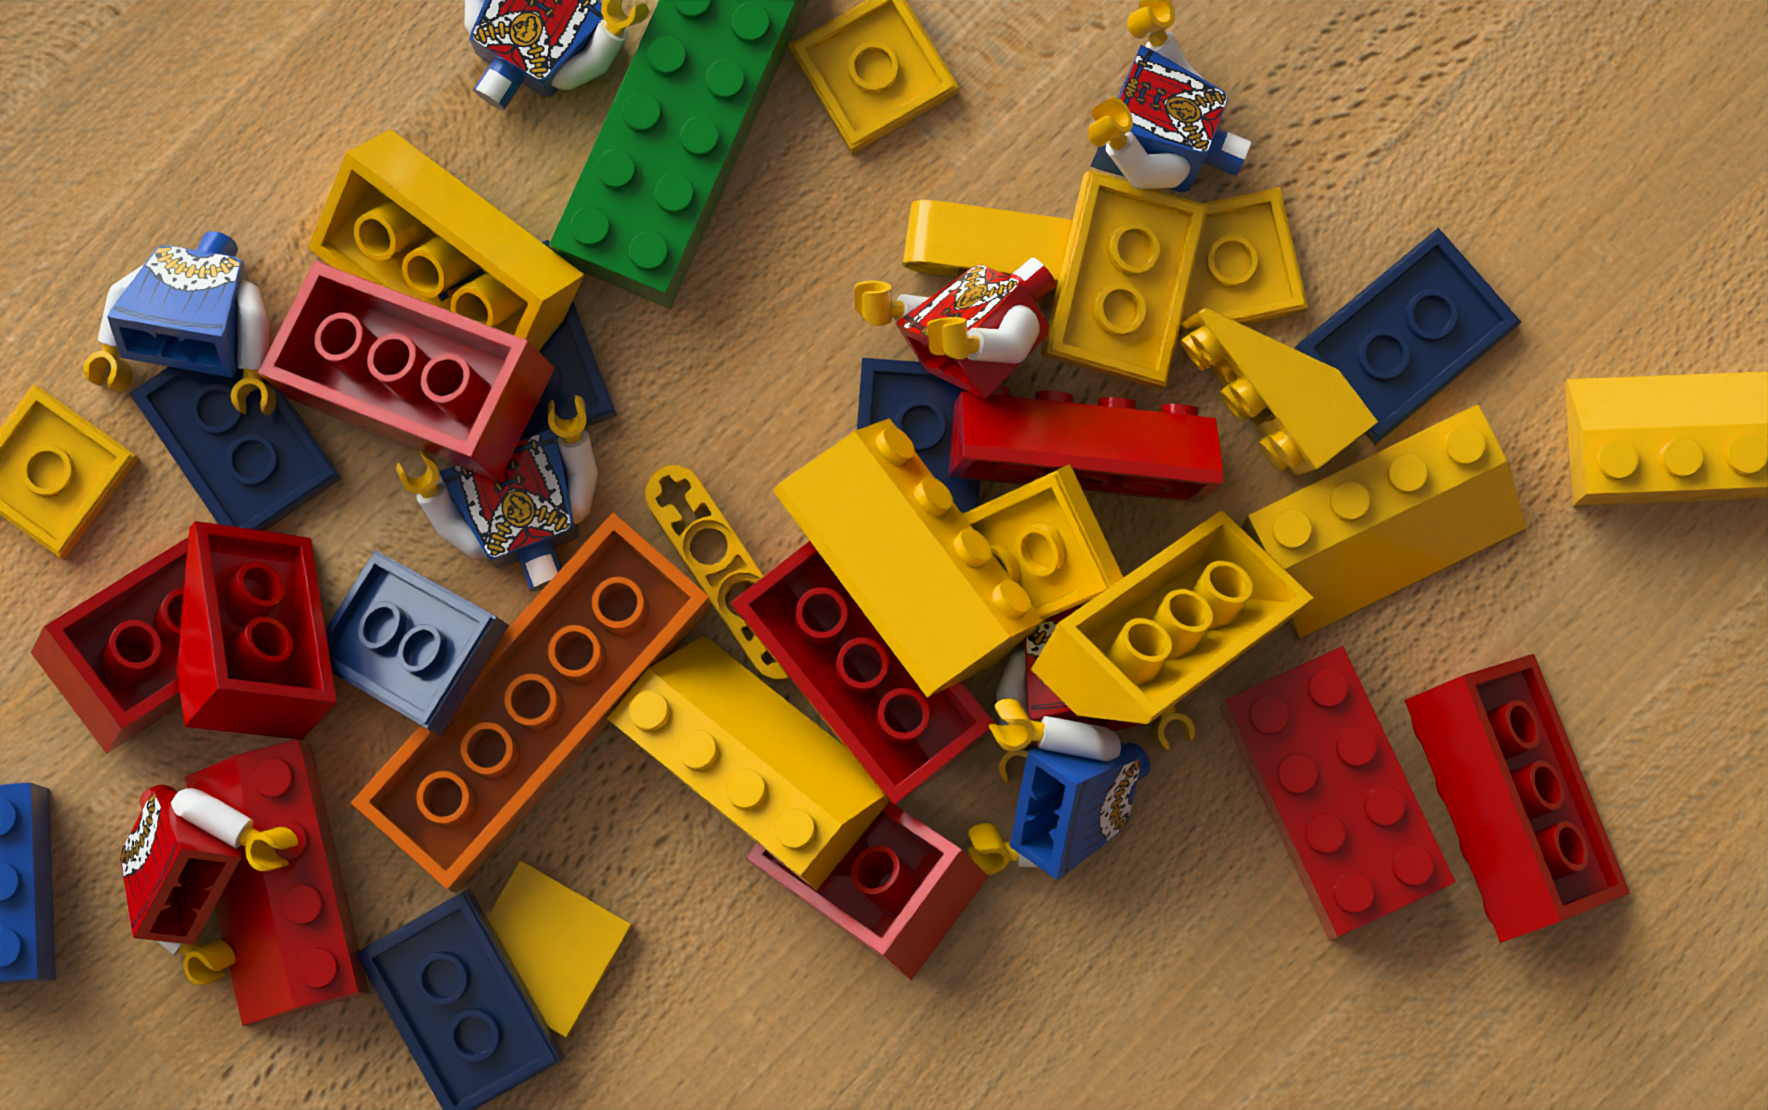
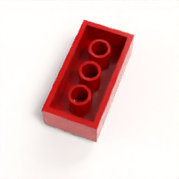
M314 260L258 374L290 400L414 449L425 450L434 457L499 482L555 367L528 340Z
M1344 646L1231 696L1220 705L1219 708L1329 940L1344 935L1456 883Z

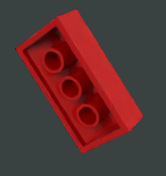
M999 385L986 399H982L970 392L962 391L954 404L948 477L1026 485L1070 464L1083 491L1199 503L1223 484V464L1216 418L1198 416L1199 408L1192 405L1163 404L1161 405L1160 412L1137 410L1136 401L1120 397L1099 398L1098 405L1073 403L1072 394L1062 391L1035 392V399L1010 396V388Z
M810 541L730 602L731 607L893 806L939 776L990 735L989 724H995V722L962 682L928 698Z
M1534 654L1462 675L1404 700L1412 719L1414 734L1421 742L1434 774L1438 795L1445 803L1458 835L1461 853L1470 865L1483 898L1485 914L1493 924L1500 943L1564 921L1630 894Z
M295 739L236 754L185 776L187 788L203 791L253 820L252 828L262 832L277 827H286L292 830L298 840L297 846L287 849L274 848L277 855L287 860L289 865L269 871L254 869L247 860L246 847L243 845L239 846L242 858L215 906L222 940L232 948L236 958L235 963L229 966L242 1026L370 994L365 971L355 955L360 950L311 745L300 739Z

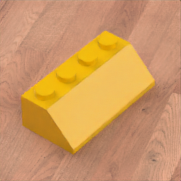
M392 129L346 152L308 245L309 250L334 268L528 340L538 351L563 322L584 277V274ZM481 268L485 272V274L475 280L447 291L449 297L442 302L440 301L439 294L469 277L475 270Z
M1768 372L1567 379L1565 381L1573 506L1768 499Z
M1479 404L1249 514L1241 526L1263 550L1314 597L1309 606L1288 620L1298 640L1527 528L1508 460Z
M890 418L852 432L784 479L772 490L927 698L996 665L1043 622L1031 605L1027 592L1010 578L992 554L991 546L986 538L973 529L954 504L953 497L948 488L942 482L935 479L915 452L910 438L898 429Z
M1220 510L1060 621L1031 670L1077 716L1149 724L1309 606L1314 597L1223 510Z
M705 635L648 668L607 717L628 739L816 891L889 803L886 796L845 746Z

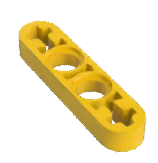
M667 465L658 469L649 478L645 487V499L652 515L702 590L710 597L714 608L754 668L765 679L770 681H790L791 679L777 662H773L768 666L763 662L762 658L769 652L755 635L751 641L746 639L743 631L750 630L740 617L733 615L726 606L727 594L734 585L739 583L755 584L764 577L698 477L690 469L680 465ZM670 480L677 487L687 483L692 488L686 492L685 499L695 516L703 508H707L711 514L710 516L693 521L681 535H677L673 529L675 526L685 524L676 507L668 504L662 508L657 503L665 496L661 486ZM706 530H714L721 533L728 543L725 557L713 565H705L698 562L691 553V545L694 538Z

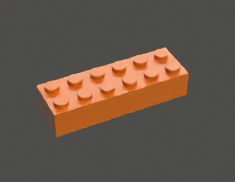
M612 512L508 627L441 737L420 725L353 799L351 804L444 888L457 894L610 723L607 717L645 671L670 656L714 607L710 597Z

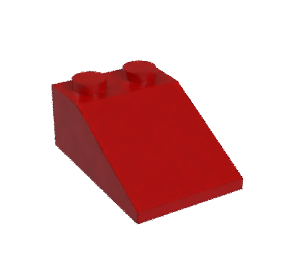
M194 521L189 527L177 665L184 727L303 740L337 703L311 538Z
M188 537L45 625L30 652L106 754L148 728L181 704L177 665Z
M890 801L817 891L758 843H756L746 857L750 863L911 981L989 877L962 849L897 805L893 806Z

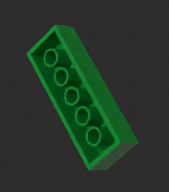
M659 0L549 243L551 250L580 272L671 309L808 0Z

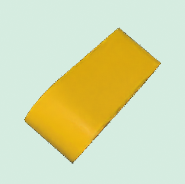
M936 200L913 201L910 206L902 265L909 270L919 273L958 278L973 266L982 264L1010 276L1030 258H1035L1052 274L1056 287L1050 292H1056L1073 220Z

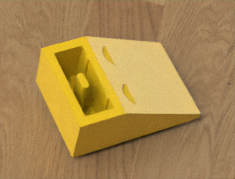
M1208 308L1202 309L1181 323L1180 329L1186 336L1180 341L1184 351L1200 370L1204 371L1208 367L1211 368L1224 385V388L1219 391L1221 399L1238 420L1243 422L1249 418L1263 437L1258 442V446L1277 471L1282 472L1287 468L1292 476L1317 470L1378 423L1377 419L1338 369Z

